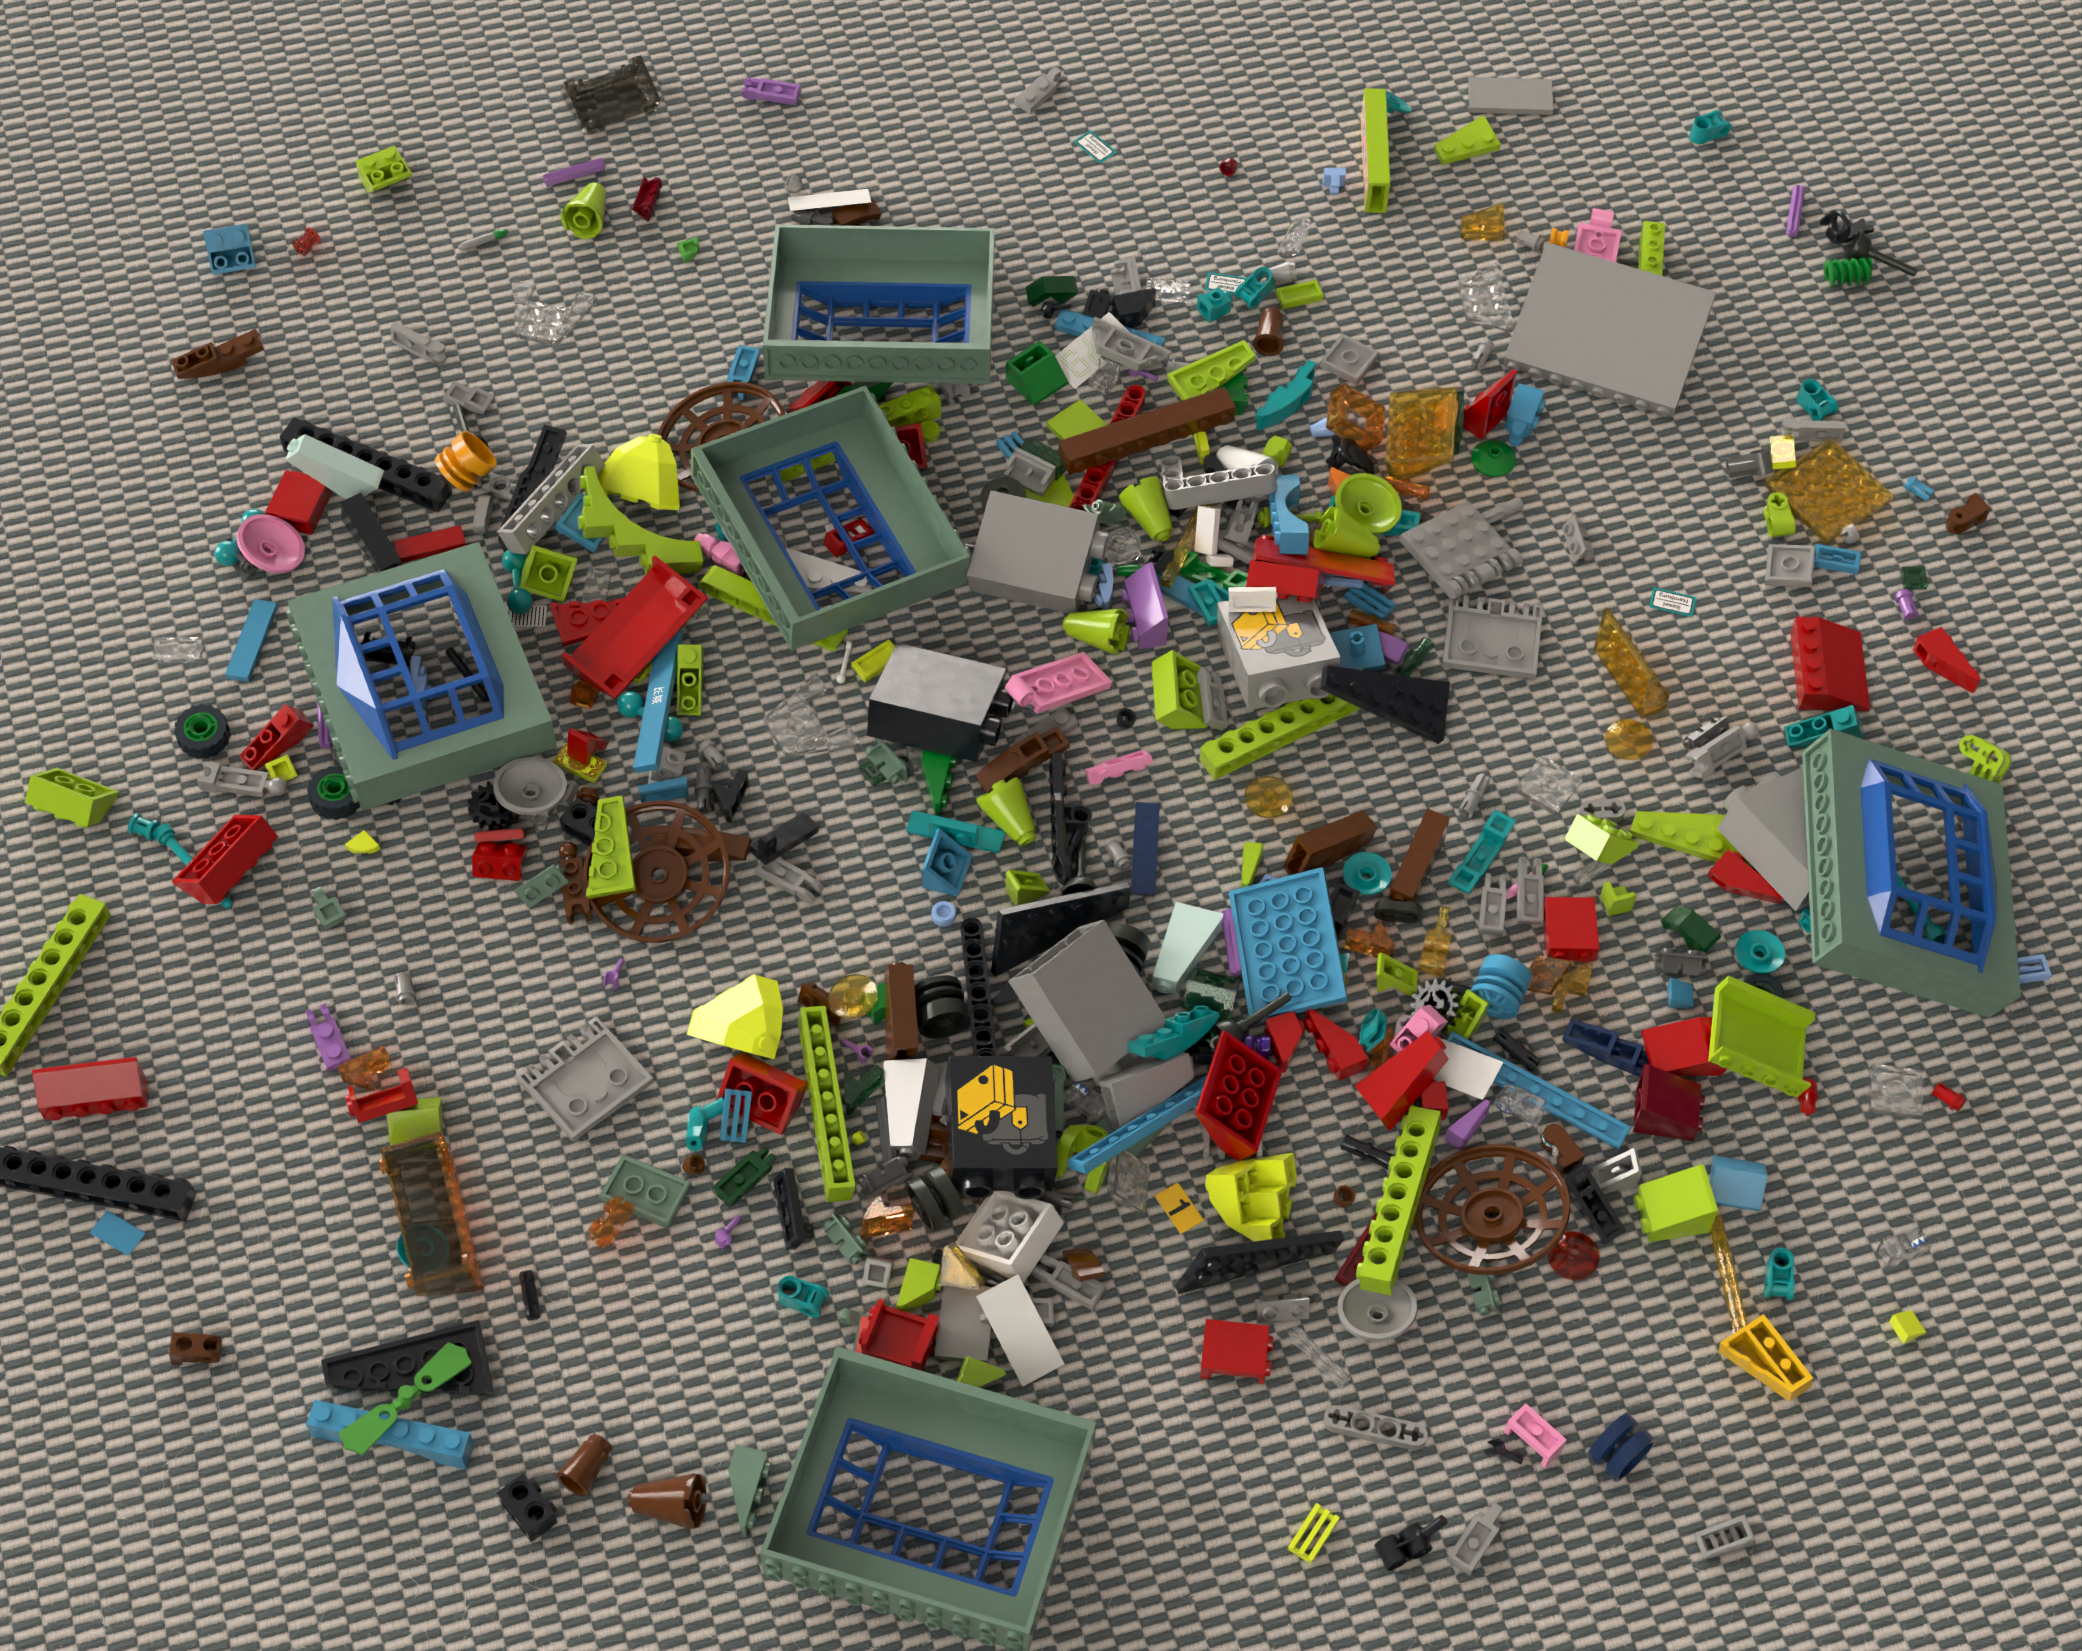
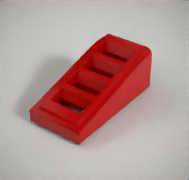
M862 518L843 525L852 542L875 534ZM860 525L866 532L860 534L855 528ZM836 529L826 532L823 545L836 558L848 552L845 542L841 540ZM851 531L855 536L852 537L848 532Z

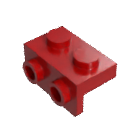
M492 841L479 842L472 855L473 877L520 881L522 878V864L527 856V846H519L516 843L495 844Z

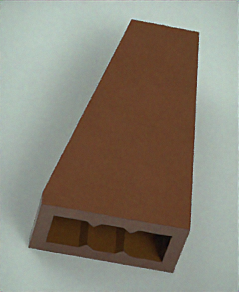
M1427 808L1390 888L1389 899L1402 902L1416 900L1445 843L1450 817Z
M1363 810L1298 835L1283 868L1289 875L1321 867L1325 869L1369 844L1378 827Z
M895 962L888 964L884 975L886 1061L915 1059L919 1048L913 964Z

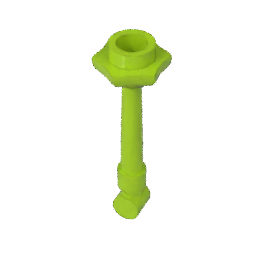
M1267 507L1262 508V511H1258L1257 514L1258 525H1262V528L1268 527L1271 523L1270 511ZM1316 511L1314 514L1293 515L1305 522L1315 521V523L1321 524L1319 521L1323 516V512Z

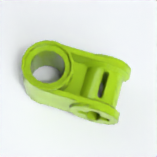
M1780 492L1770 494L1763 511L1769 536L1794 535L1795 520L1787 497Z

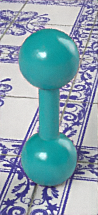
M256 508L249 509L242 515L241 524L251 516L265 515V513ZM237 535L232 541L220 542L214 550L216 561L223 566L235 565L239 561L236 557L237 553L241 555L237 544Z
M507 550L502 556V566L507 572L512 574L513 590L508 594L506 603L513 613L524 614L531 609L533 604L530 592L519 588L521 572L523 571L527 555L510 553Z
M628 691L619 697L617 708L627 718H634L638 715L643 717L644 701L638 693ZM668 716L664 742L671 743L680 739L683 734V725L674 716Z

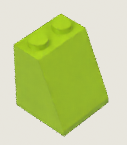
M1704 1164L1640 1184L1636 1195L1633 1196L1635 1209L1640 1211L1642 1217L1640 1219L1641 1230L1643 1234H1647L1649 1242L1709 1233L1718 1213Z

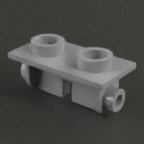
M1573 514L1562 527L1573 564H1576L1580 558L1590 561L1594 555L1590 541H1586L1589 538L1586 525L1581 519H1577L1576 514Z
M1302 1292L1299 1294L1283 1295V1300H1279L1278 1295L1260 1296L1259 1299H1255L1257 1323L1309 1319L1310 1298L1307 1295H1302Z

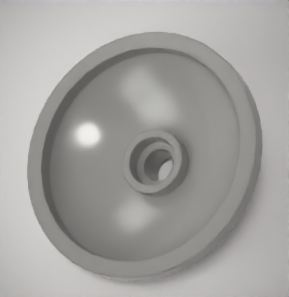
M524 757L512 760L500 768L494 778L493 790L497 801L506 809L518 814L536 815L548 812L561 803L567 791V781L563 771L553 762L537 757Z
M1356 1279L1348 1284L1339 1296L1338 1316L1344 1328L1354 1336L1368 1341H1387L1404 1334L1413 1325L1417 1316V1301L1413 1291L1399 1279H1396L1391 1296L1361 1290L1360 1280Z

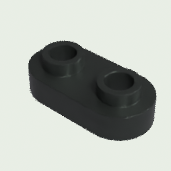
M1385 898L1375 903L1374 916L1382 921L1418 923L1423 919V907L1415 901L1402 902Z

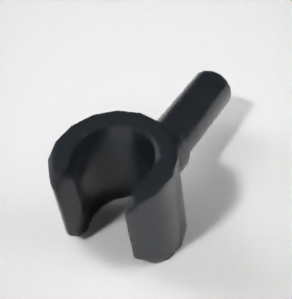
M1046 301L1040 311H1045L1043 317L1050 319L1054 311L1072 308V303L1055 305L1051 301Z
M1497 1438L1487 1441V1443L1493 1446V1448L1484 1450L1488 1457L1502 1455L1520 1465L1522 1464L1524 1459L1508 1451L1501 1439Z

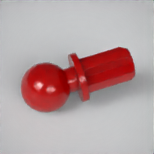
M1803 1078L1804 1081L1811 1083V1086L1799 1095L1797 1100L1800 1103V1111L1805 1113V1116H1810V1114L1816 1112V1101L1818 1100L1817 1084L1811 1078Z

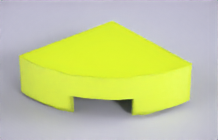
M365 830L345 844L346 849L354 854H372L380 850L379 845Z

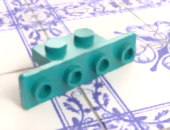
M912 811L906 828L907 833L932 839L935 836L936 830L940 829L959 845L993 853H1000L1005 837V832L1002 830L918 811Z

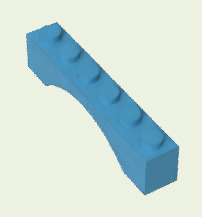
M1276 475L1278 488L1275 492L1267 494L1274 543L1279 545L1280 554H1308V524L1290 512L1293 508L1299 506V475Z
M314 1400L306 1426L312 1437L343 1442L339 1432L369 1411ZM383 1414L380 1418L385 1420L389 1418V1415ZM398 1417L396 1422L376 1442V1444L418 1454L442 1465L467 1469L474 1448V1442L469 1432Z

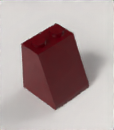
M1644 1064L1636 1087L1633 1132L1694 1141L1697 1132L1701 1133L1703 1128V1117H1699V1113L1704 1108L1705 1095H1701V1085L1654 1066Z

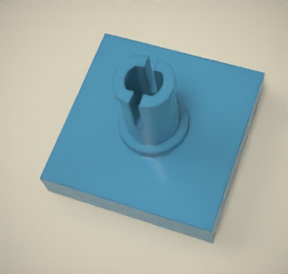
M579 493L557 522L555 530L594 553L606 537L583 538L582 530L578 529L577 518L582 513L584 495Z
M1377 624L1330 633L1340 655V667L1362 669L1365 671L1386 669Z

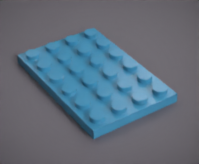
M1323 867L1229 891L1249 1016L1285 992L1290 994L1291 1001L1258 1023L1265 1022L1267 1018L1292 1011L1298 1014L1306 1012L1307 1009L1314 1010L1348 1001L1327 879Z

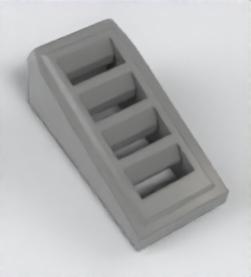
M1745 1514L1693 1533L1704 1560L1756 1544V1539ZM1736 1527L1741 1528L1745 1538L1739 1539L1735 1530ZM1727 1530H1730L1734 1539L1732 1543H1729L1725 1534ZM1714 1534H1720L1724 1546L1719 1547ZM1709 1536L1714 1547L1710 1551L1704 1540V1537Z

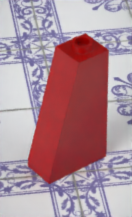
M1428 1031L1355 1085L1388 1131L1394 1128L1449 1060L1444 1052L1447 1047L1439 1036L1433 1038Z

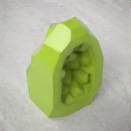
M1274 435L1268 440L1262 454L1272 457L1277 462L1279 468L1284 466L1292 451V444L1287 439Z

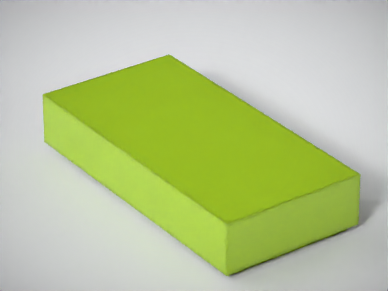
M1317 280L1276 288L1275 291L1282 310L1323 301L1324 299Z

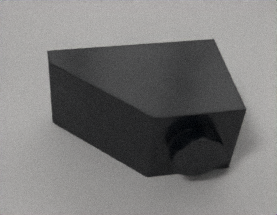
M1150 288L1114 295L1112 300L1114 317L1125 327L1133 328L1140 326L1155 306L1156 289Z

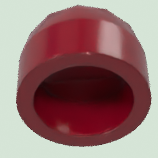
M1229 157L1220 163L1219 169L1223 175L1230 177L1237 171L1238 163L1234 158Z

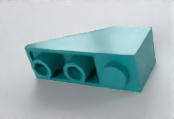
M1853 705L1784 726L1789 748L1809 747L1829 729L1861 739L1865 738L1861 719Z

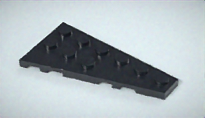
M1329 665L1323 669L1321 690L1436 744L1444 741L1450 682Z
M1125 882L999 909L991 973L996 977L1052 948L1078 927L1106 920L1129 908L1131 886Z
M1339 1230L1202 1248L1175 1287L1179 1295L1237 1278L1251 1277L1259 1272L1321 1255H1331L1337 1251V1248L1345 1239L1342 1231Z
M479 1320L321 1360L327 1388L399 1391L400 1387L404 1385L415 1386L414 1378L416 1374L450 1342L466 1349L467 1355L472 1362L471 1365L433 1391L423 1393L495 1396ZM425 1379L422 1381V1383L427 1385L430 1384L431 1381Z

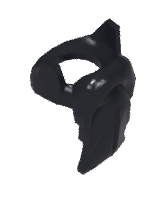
M1838 209L1830 211L1829 214L1820 219V225H1828L1826 237L1834 244L1852 241L1860 229L1864 230V234L1874 232L1873 227L1865 225V219L1862 218L1855 223H1850L1847 216ZM1838 216L1841 217L1843 225L1837 224Z
M1335 434L1331 436L1334 446L1330 457L1325 461L1329 469L1331 467L1339 469L1347 463L1364 470L1368 474L1375 475L1374 465L1377 464L1376 458L1369 455L1365 449L1361 448L1352 439L1340 438Z

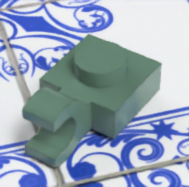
M321 886L312 890L313 897L318 904L313 907V910L324 930L347 920L346 914L335 896L328 899Z

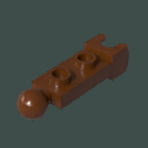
M565 842L559 847V855L564 860L557 861V863L563 867L564 872L562 874L569 881V883L561 888L567 923L572 925L575 914L583 913L587 921L592 920V915L584 886L582 857L575 858L578 853L577 846L572 842Z

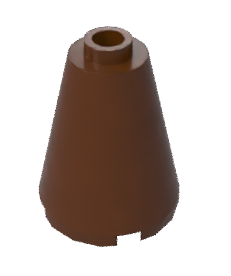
M693 1473L638 1484L634 1486L633 1490L629 1491L628 1505L634 1513L688 1529L699 1528L706 1510V1503H701L702 1494H707L705 1480L701 1474Z

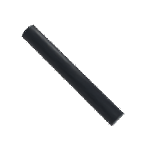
M453 647L445 651L464 678L474 675ZM481 683L471 686L482 701L489 699L487 691Z

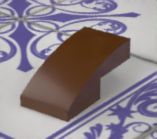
M871 199L870 203L841 206L833 210L831 215L838 226H859L861 221L880 220L882 212L875 201Z
M932 1115L926 1153L920 1154V1160L945 1164L948 1154L947 1126L939 1121L942 1116Z
M1087 1246L1062 1251L1063 1261L1071 1266L1072 1277L1078 1281L1105 1277L1098 1258Z

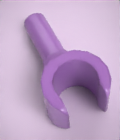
M1128 369L1132 377L1142 375L1155 382L1158 379L1157 376L1144 369L1139 371Z
M619 959L612 971L604 973V988L608 984H613V990L619 987V971L625 963L623 959Z
M843 1038L841 1041L842 1044L857 1054V1059L860 1063L867 1062V1058L861 1053L866 1052L870 1056L873 1055V1049L869 1045L859 1047L846 1038Z
M736 1215L725 1228H719L716 1231L715 1242L720 1248L723 1249L731 1243L732 1237L729 1233L741 1220L739 1215Z

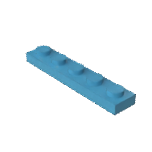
M1062 309L1055 322V330L1079 337L1092 326L1094 317ZM1125 327L1132 334L1161 347L1165 345L1164 337Z

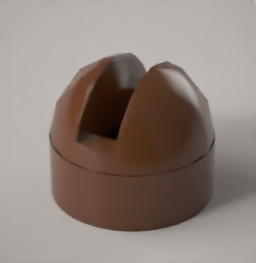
M699 1154L689 1155L684 1159L682 1168L688 1175H698L704 1171L705 1162Z
M1342 1185L1335 1191L1333 1201L1339 1208H1347L1354 1202L1356 1195L1351 1187Z

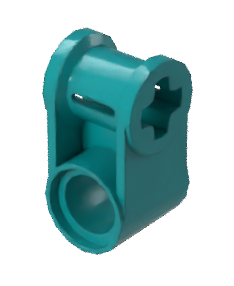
M1714 110L1694 119L1689 138L1695 144H1704L1726 136L1731 131L1732 125L1724 120L1720 110Z
M1267 267L1257 268L1237 287L1234 296L1238 299L1241 298L1250 310L1255 309L1275 288L1276 283L1271 270ZM1263 278H1269L1266 282H1260Z
M1806 379L1802 382L1796 400L1814 421H1822L1828 414H1834L1838 411V403L1835 398L1817 380Z
M1776 1248L1766 1263L1764 1297L1777 1296L1784 1297L1787 1301H1792L1795 1289L1794 1255L1786 1248ZM1774 1260H1781L1785 1266L1777 1265Z
M790 1275L783 1277L778 1282V1300L781 1305L812 1318L820 1317V1309L824 1299H827L830 1295V1292L825 1287ZM791 1288L796 1292L792 1295H787L784 1293V1290Z

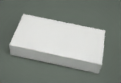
M1198 506L1194 552L1217 555L1221 509Z
M1229 587V612H1276V587Z

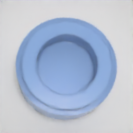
M940 901L933 906L931 911L932 920L936 925L946 927L955 921L956 909L952 903Z

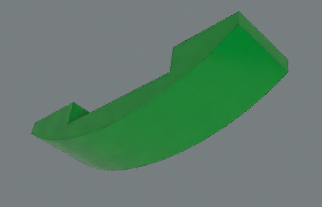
M1180 546L1173 552L1175 557L1168 564L1180 575L1195 584L1211 579L1220 588L1229 591V587H1246L1248 573L1238 569L1229 573L1219 568L1211 567L1209 564L1199 561L1198 553Z

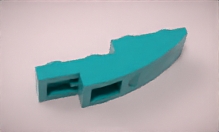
M1308 359L1304 366L1298 368L1295 379L1293 381L1290 380L1286 388L1279 385L1275 392H1270L1264 407H1259L1256 412L1257 430L1261 431L1284 421L1308 401L1312 396V380L1315 377L1316 362Z
M1196 1006L1192 1011L1178 1012L1174 1017L1165 1019V1028L1157 1029V1032L1152 1034L1139 1035L1138 1039L1129 1041L1128 1052L1143 1057L1153 1056L1165 1061L1182 1053L1200 1040L1219 1019V1013L1209 1010L1207 1006Z

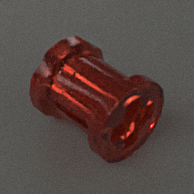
M307 227L304 230V234L298 239H294L292 244L298 253L306 256L309 253L308 250L313 245L321 242V238L315 230Z

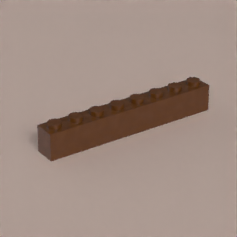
M1225 387L1060 440L1058 455L1069 475L1076 472L1080 473L1088 468L1101 466L1116 459H1123L1128 455L1144 452L1150 448L1165 445L1180 438H1187L1189 435L1198 432H1205L1220 425H1227L1234 421L1236 407Z

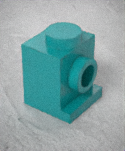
M1219 287L1204 295L1201 293L1197 298V310L1211 323L1231 312V294L1227 290L1222 291Z

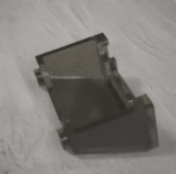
M641 55L631 58L632 64L627 66L623 64L620 66V69L584 82L580 79L577 84H575L573 79L563 82L561 94L583 133L592 135L597 133L600 128L645 112L646 114H651L658 110L657 107L660 105L661 99Z

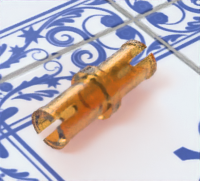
M1386 475L1384 478L1402 496L1410 495L1423 500L1428 498L1430 486L1411 482V479L1408 478L1403 480Z
M1356 609L1351 610L1348 623L1360 627L1377 624L1378 631L1391 636L1394 635L1396 624L1381 620L1375 614L1368 615Z

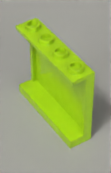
M1727 976L1715 987L1708 1061L1797 1098L1811 1086V1083L1803 1080L1806 1028L1815 1021V1012L1731 976Z

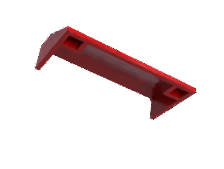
M1261 535V538H1256L1251 560L1316 569L1327 574L1369 581L1368 584L1381 586V593L1385 594L1395 584L1394 565L1388 563L1386 558L1375 557L1374 560L1309 547L1308 554H1280L1279 545H1275L1274 537L1268 535Z
M654 555L652 557L651 570L570 656L565 652L561 654L563 665L581 680L611 698L616 699L703 606L708 597Z

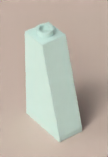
M305 434L298 439H293L287 447L289 452L285 459L286 461L344 499H348L360 492L365 497L378 489L384 472L379 467Z
M1179 902L1175 903L1153 973V989L1161 993L1176 994L1221 931L1223 913Z

